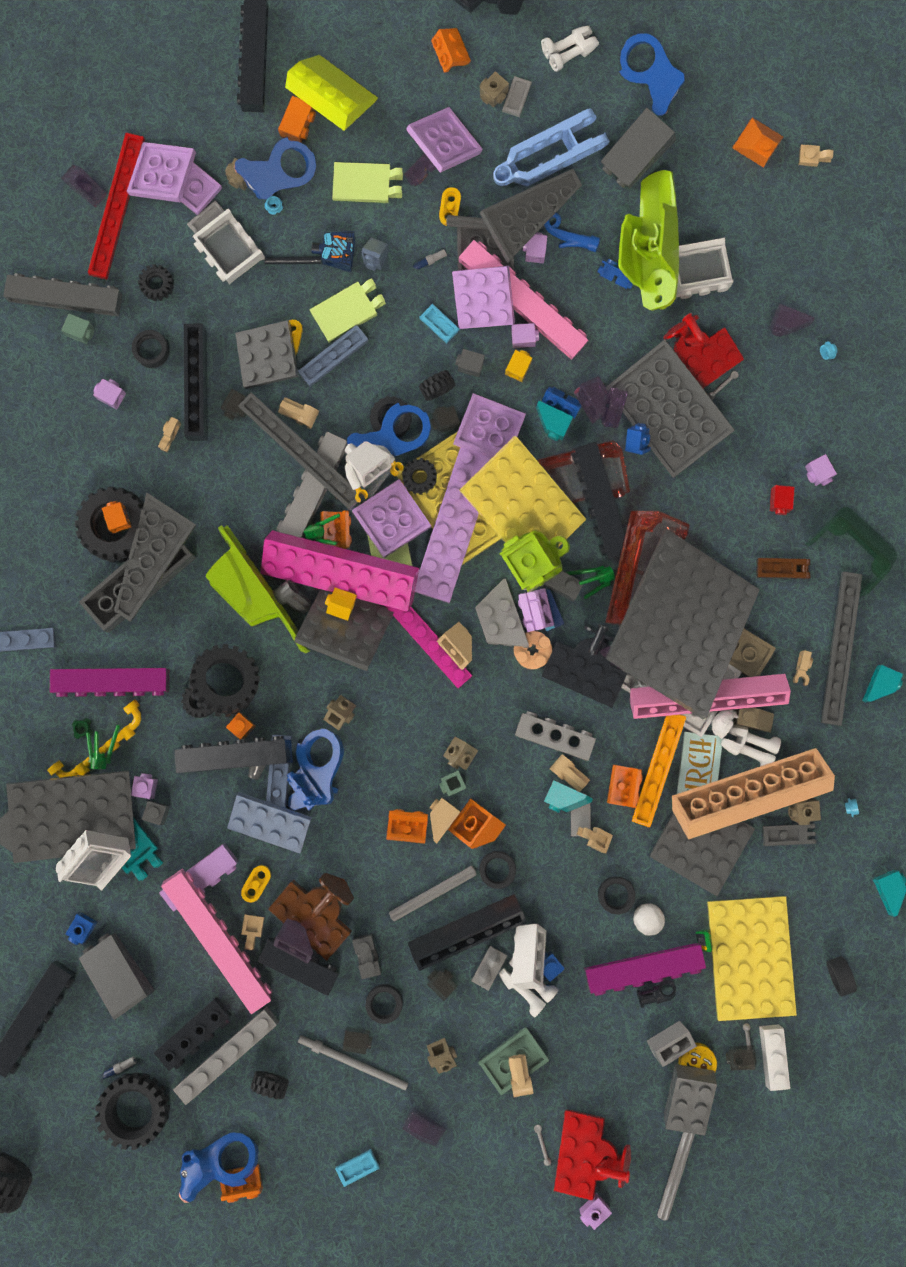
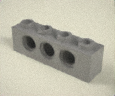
M529 711L526 714H521L514 736L589 761L596 738L592 737V733L583 730L581 733L575 732L572 726L563 724V727L555 725V720L546 717L545 720L538 719L537 714ZM536 723L540 724L543 729L541 734L538 735L532 731V726ZM552 730L560 732L561 737L558 741L551 739L550 733ZM571 736L578 738V746L571 747L569 745V738Z

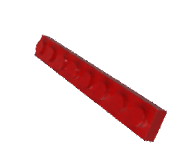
M125 133L89 265V276L108 279L130 198L127 189L142 143L145 142L143 136Z

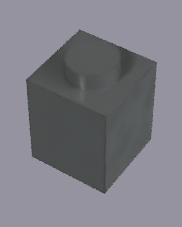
M463 349L462 354H458L455 365H458V372L480 377L485 355Z
M153 800L147 801L142 820L157 825H165L170 806Z

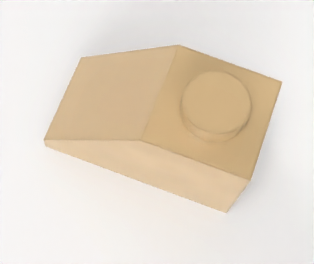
M458 622L446 631L437 642L458 667L463 670L472 661V636Z
M443 798L440 801L435 799L430 806V809H432L430 817L433 839L436 843H438L460 813L458 809Z

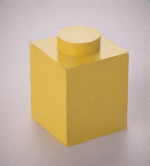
M515 350L506 368L505 375L522 382L532 363L530 354L523 350H520V352Z
M335 587L333 593L328 594L325 605H328L326 613L348 621L357 595Z

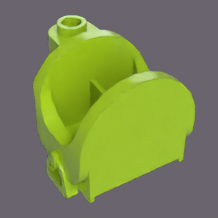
M534 530L520 537L516 535L504 543V548L500 555L521 586V589L527 590L530 593L539 586H543V583L562 571L560 557L568 553L570 544L565 537L556 536L548 540L542 532ZM560 542H562L563 544L562 549H559L558 544Z

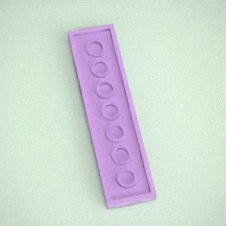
M460 447L418 574L416 593L450 603L479 515L478 511L459 490L491 459L490 457Z

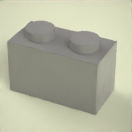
M680 1021L647 1040L654 1057L662 1067L697 1047L690 1032Z

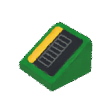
M710 930L696 931L697 943L701 945L702 951L712 952L713 945Z

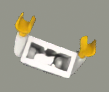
M363 442L358 447L350 443L345 448V453H347L346 476L352 489L357 492L355 494L357 502H361L359 493H362L365 499L368 497L367 491L361 489V486L365 488L388 469H390L393 476H397L399 472L395 467L400 471L404 468L401 462L394 461V456L385 446Z

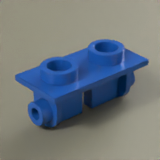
M611 259L607 261L602 260L605 266H600L597 272L601 277L612 281L616 275L618 276L616 284L625 289L632 288L633 284L617 267V262Z
M549 386L542 402L573 416L575 419L582 407L580 400L570 395L564 399V392Z
M302 768L296 773L293 771L288 773V783L310 811L323 797Z

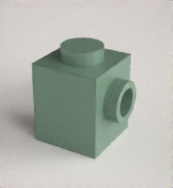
M68 314L61 331L67 337L87 344L88 340H91L94 335L93 325L87 320Z
M459 771L441 778L442 782L439 783L443 794L447 793L448 796L466 789Z

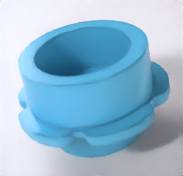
M270 196L265 202V209L268 210L269 214L275 215L277 212L280 213L282 211L283 202L276 196Z
M829 341L825 342V345L820 347L822 358L825 360L834 359L837 354L836 345L831 344Z
M848 798V802L845 803L846 812L854 817V815L859 814L856 799L850 800Z

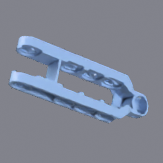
M591 108L586 109L511 147L507 161L498 165L494 170V182L499 186H506L515 182L528 187L606 147L610 141L606 133L593 139L591 137L579 144L577 143L573 133L592 124L596 120L593 110ZM561 139L568 149V152L560 156L558 154L554 159L544 164L540 163L538 167L528 172L518 170L515 162Z

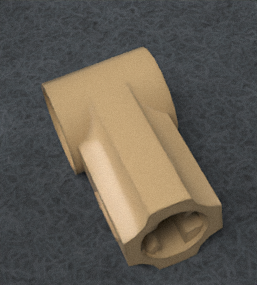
M288 398L282 400L278 411L280 414L295 420L298 424L308 426V429L312 428L319 414V411L314 407L306 404L303 406Z
M562 754L551 766L550 770L558 775L561 780L564 779L575 790L580 792L590 780Z
M525 1054L508 1057L512 1075L513 1096L519 1097L533 1094Z

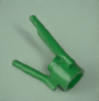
M338 513L314 525L307 526L304 530L306 538L320 543L337 545L335 541L322 539L324 535L322 526L340 517V514Z
M600 566L566 573L577 575L597 572L596 576L579 582V585L595 580L603 583L586 594L584 598L587 599L604 587L610 586V582L615 580L614 572L610 566L605 568Z
M116 725L106 756L104 752H99L98 731L94 733V752L90 733H86L91 769H106V764H110L111 754L120 725Z

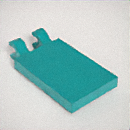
M133 817L136 849H130L131 857L121 868L126 874L132 871L139 881H143L148 874L139 866L142 862L148 859L154 868H158L163 862L154 853L159 848Z

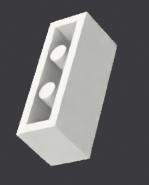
M538 924L518 926L514 936L515 951L513 953L514 964L511 974L512 984L521 990L543 988L546 930Z
M779 1024L759 1026L766 1087L770 1091L790 1089L784 1028Z

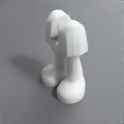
M590 26L576 28L572 30L571 35L555 43L550 38L541 40L542 50L547 60L549 59V63L554 71H560L563 68V64L579 54L586 57L599 45L595 36L588 38L592 34ZM575 44V47H573L572 49H570V50H568V51H566V52H564V53H562V54H558V53L561 52L562 50H564V49L568 48L569 46Z
M733 725L729 734L736 736V741L723 738L720 744L736 756L739 753L747 755L759 761L760 766L774 762L776 756L745 745V742L762 747L772 754H777L781 739L778 737L765 739L749 733L747 727Z
M513 958L509 962L512 967L514 964ZM503 968L499 975L508 989L514 988L530 1004V1014L536 1017L545 1007L546 1003L531 990H521L513 985L511 973ZM543 984V988L535 989L547 1003L559 991L554 985L546 986L545 984Z

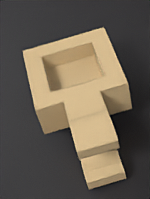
M814 145L800 146L799 165L817 167L819 162L831 163L833 150L820 151V146Z
M805 650L800 652L793 683H797L798 678L802 677L804 679L803 685H808L809 677L806 671L812 666V652Z
M579 827L577 835L589 840L588 846L601 853L607 852L613 835L597 827H594L593 831L588 828L583 829Z
M244 915L241 934L247 935L245 949L254 950L256 937H262L265 917Z

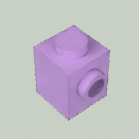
M537 232L524 245L523 251L526 252L525 261L544 263L547 244L546 235Z
M534 323L512 325L513 348L535 347L536 341H539V330L535 329Z
M102 379L100 383L96 384L93 395L97 400L117 410L126 393L123 389L119 388L120 385L111 379L109 381Z
M826 454L805 466L808 471L807 477L815 486L819 484L825 486L833 481L832 477L837 474Z
M141 773L140 776H134L131 796L154 799L158 779H152V775Z
M597 1193L594 1195L593 1200H588L579 1209L582 1222L587 1227L590 1225L594 1230L612 1214L610 1207Z

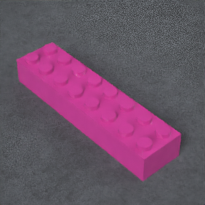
M272 530L264 540L260 573L333 592L336 587L357 595V599L408 612L414 601L419 568Z

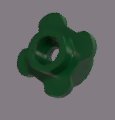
M85 718L83 721H73V735L76 739L86 736L87 732L92 736L93 731L90 728V719Z

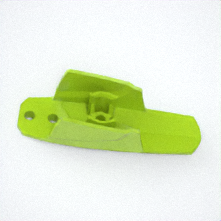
M668 170L657 171L641 181L640 217L631 214L625 215L621 227L619 269L633 285L640 288L643 306L651 311L656 309L663 310L670 306L676 299L678 286V216L673 173Z
M221 525L218 527V530L230 549L207 572L206 578L210 581L209 584L250 626L280 618L295 641L298 630L289 615L275 599L273 591L249 556L246 555L247 552L228 525L225 527ZM296 643L301 652H310L309 648Z

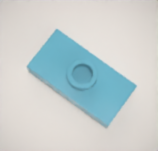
M433 304L419 317L446 344L460 331Z
M369 1149L340 1164L335 1169L345 1187L380 1169V1166L372 1149Z

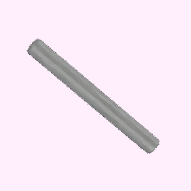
M474 867L466 868L389 912L391 919L396 921L477 875Z
M683 1132L657 1214L658 1218L667 1221L669 1219L695 1134Z

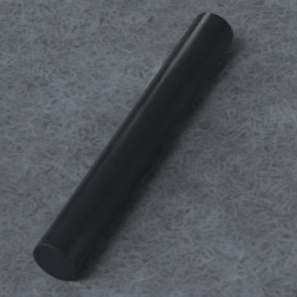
M321 256L265 257L264 261L265 264H321Z

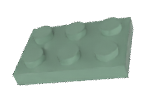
M527 1027L520 1030L478 1061L500 1095H503L512 1088V1075L508 1057L525 1054L529 1075L549 1061Z

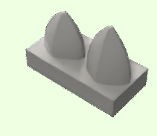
M489 946L471 981L489 991L507 955Z

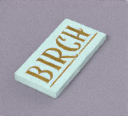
M684 732L677 794L685 792L687 789L691 790L718 781L722 750L720 744L723 738L705 734L700 737L695 733Z

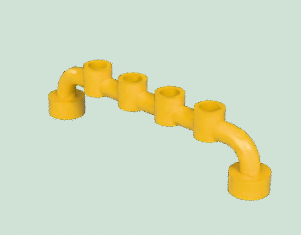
M136 699L123 708L128 715L132 713L134 719L118 733L112 752L121 746L118 742L123 738L127 741L136 734L133 730L141 722V713L138 709L140 704ZM112 738L99 748V752L106 753L108 751ZM89 757L70 772L62 770L64 765L60 760L49 767L47 771L51 776L56 774L59 778L85 775L90 771L88 768L90 766Z

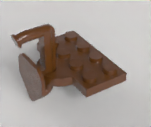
M324 873L319 878L322 886L313 888L309 892L293 879L268 910L327 961L352 932L350 928L338 919V916L341 913V903L349 905L354 900V896L344 879L328 873Z

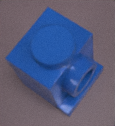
M640 423L628 428L625 451L640 455L649 452L651 447L647 445L650 442V428Z
M82 912L77 913L66 932V935L69 936L68 940L76 945L85 943L96 926L97 921ZM77 927L81 928V934L76 932Z

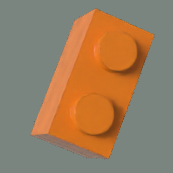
M292 96L278 128L280 137H288L289 140L300 143L303 139H306L309 133L308 126L310 122L313 123L315 120L316 112L314 108L300 98Z

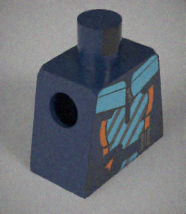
M355 231L324 233L323 243L312 242V254H322L321 260L324 265L352 272L356 239Z

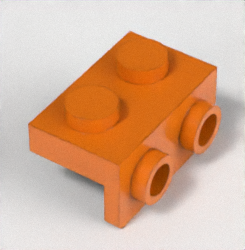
M439 29L431 41L443 71L449 72L452 66L468 65L471 60L458 29Z
M349 511L320 512L321 521L338 513L340 514V517L322 526L324 529L322 539L337 542V545L331 546L349 549L352 542L351 535H349V527L351 525Z
M613 765L607 803L636 808V804L639 802V786L643 778L642 770Z
M401 809L390 810L386 840L425 843L428 814L420 811L411 813Z
M259 1164L256 1165L253 1173L245 1179L247 1184L231 1187L220 1183L222 1190L221 1201L227 1200V1203H232L242 1197H247V1199L258 1197V1194H261L263 1189ZM245 1167L225 1171L235 1174L241 1172Z

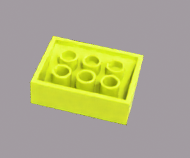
M321 55L299 61L287 73L285 88L344 131L378 99V97Z

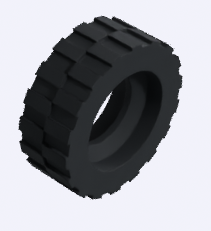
M395 396L379 399L371 409L370 421L375 432L381 430L382 415L386 410H389L397 403L400 406L408 404ZM411 413L401 415L399 424L394 427L398 439L409 431L412 423Z

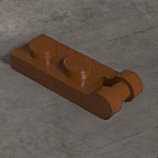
M757 558V578L810 579V559ZM796 565L801 566V572H796Z

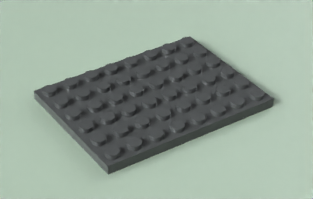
M666 529L660 537L606 659L696 716L705 719L712 707L760 589Z

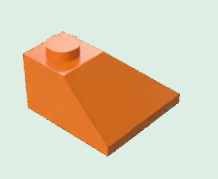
M752 117L734 144L733 149L764 168L783 139V136Z
M470 799L448 830L471 849L495 841L506 824Z

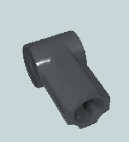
M287 580L273 591L275 599L280 604L284 605L286 603L299 614H305L309 611L311 600L299 592L297 586L291 580Z

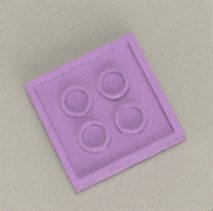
M450 107L413 122L406 129L440 173L479 155L483 150Z
M143 142L127 193L130 196L181 202L196 155L193 148Z
M509 266L452 272L459 329L515 324Z
M473 393L453 445L492 458L514 436H518L526 414Z
M400 479L352 510L383 558L431 528V524Z

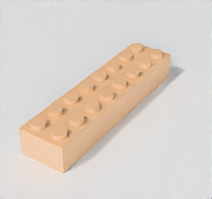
M814 748L673 795L672 811L687 838L691 839L834 790L835 775L819 751Z

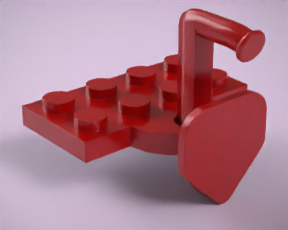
M689 313L682 319L681 323L672 327L663 338L665 340L675 336L677 340L674 345V351L702 388H704L743 361L744 358L725 327L708 337L696 323L699 319L698 315L692 316V313Z
M565 1110L554 1191L593 1200L597 1180L617 1179L619 1180V1188H623L625 1182H629L630 1145L627 1144L622 1155H619L616 1147L610 1141L603 1139L605 1118L573 1110Z

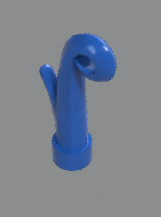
M555 213L545 223L544 226L551 235L566 241L559 244V248L581 247L596 253L600 243L599 237L557 229L561 224V217L558 213ZM555 218L556 223L551 226L550 220Z

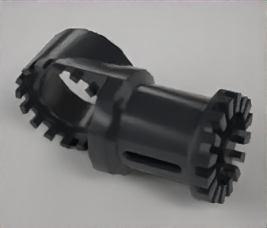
M665 980L659 985L653 986L652 989L645 991L637 990L640 1007L644 1008V1005L651 1003L660 1004L671 1001L676 996L675 984L672 981ZM670 986L673 992L670 995H665L662 992V988Z

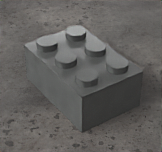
M675 1064L664 1111L666 1129L705 1136L717 1087L714 1070Z

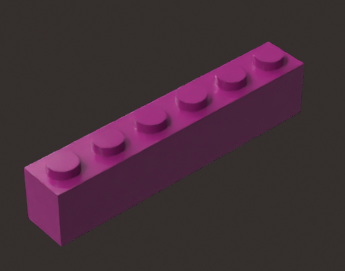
M50 669V693H56V697H68V693H75V697H87V693H94L96 697H105L106 693H114V696H126V693H133V696H145V692H152V696H164V692H169L170 669Z
M694 943L585 967L584 970L589 992L598 996L605 994L606 990L610 989L621 991L628 985L639 987L643 986L646 981L657 983L663 981L664 977L671 976V979L682 977V973L698 974L702 972L701 969L706 968L701 945Z

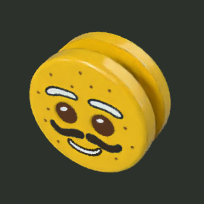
M695 1043L697 1047L678 1059L679 1065L714 1070L715 1072L717 1069V1060L714 1053L702 1043Z

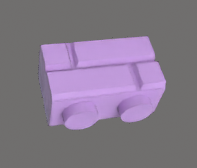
M545 588L518 595V605L522 609L524 616L523 625L526 627L527 632L554 626Z

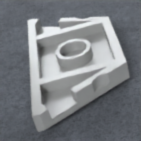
M503 579L475 607L488 644L493 645L502 644L510 647L520 646L529 648L506 579Z

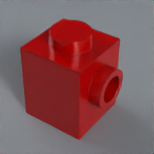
M775 485L771 489L770 511H774L776 515H787V513L792 511L795 487Z

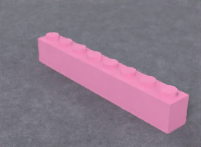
M473 240L459 256V262L467 269L503 266L501 259L495 254L491 255L486 251L487 247L480 241L477 243ZM509 267L513 309L528 323H534L535 329H538L544 337L572 360L587 343V335L581 329L576 330L572 326L573 323L570 319L560 316L555 306L544 302V297L537 291L534 293L529 288L530 285L523 279L519 280L515 276L516 273Z
M778 674L722 680L709 712L789 704L791 690L786 675ZM652 687L630 689V704L634 719L692 713Z
M182 868L163 881L161 887L248 1011L253 1014L271 1001L272 990L267 983L263 984L258 969L256 967L252 968L249 964L250 959L246 952L240 951L237 939L233 935L230 936L226 931L228 927L222 919L219 921L215 914L217 912L211 903L207 904L205 901L204 892L201 888L195 887L192 875L188 871L185 872Z

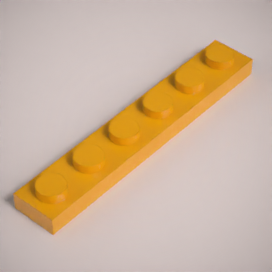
M679 714L665 717L632 822L651 827L686 716Z

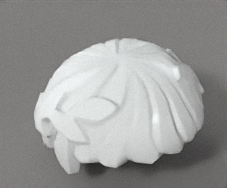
M733 709L720 711L712 720L713 733L721 739L724 738L733 726L732 720L739 717L737 712Z
M647 903L637 907L633 920L638 931L650 936L658 934L663 929L665 916L658 906Z

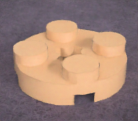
M526 632L525 635L529 648L532 645H536L538 653H534V656H532L530 651H527L528 648L514 646L515 658L521 666L527 669L543 667L548 662L552 653L550 640L541 632Z

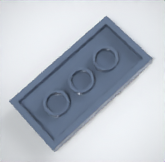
M238 792L227 829L301 853L312 817Z

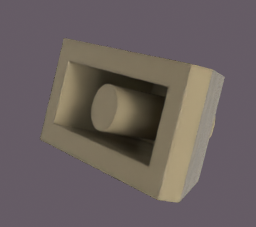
M757 708L735 710L739 717L734 718L733 725L771 733L774 719L773 713Z

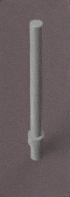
M302 1035L298 1040V1043L311 1048V1051L317 1054L319 1052L403 1090H406L408 1086L407 1082L322 1045L323 1042L313 1041Z

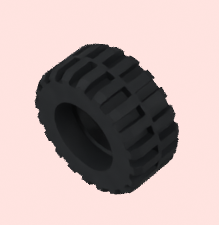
M112 486L108 487L107 490L103 488L97 489L98 493H90L88 495L89 500L81 502L80 505L83 506L81 511L77 510L76 512L78 520L75 521V527L78 528V531H76L77 538L81 539L80 543L96 557L109 562H124L126 558H129L144 502L131 491L129 492L121 487L116 489ZM118 501L125 505L126 511L130 515L131 528L120 540L108 542L99 535L98 523L103 515L102 508L106 507V504L109 502Z
M0 1152V1213L2 1214L4 1212L11 1213L20 1208L33 1179L32 1172L23 1162L4 1152Z

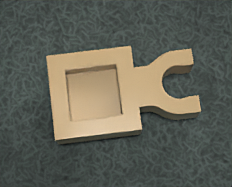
M173 417L165 423L163 427L164 436L158 445L161 450L167 453L181 426L179 420Z

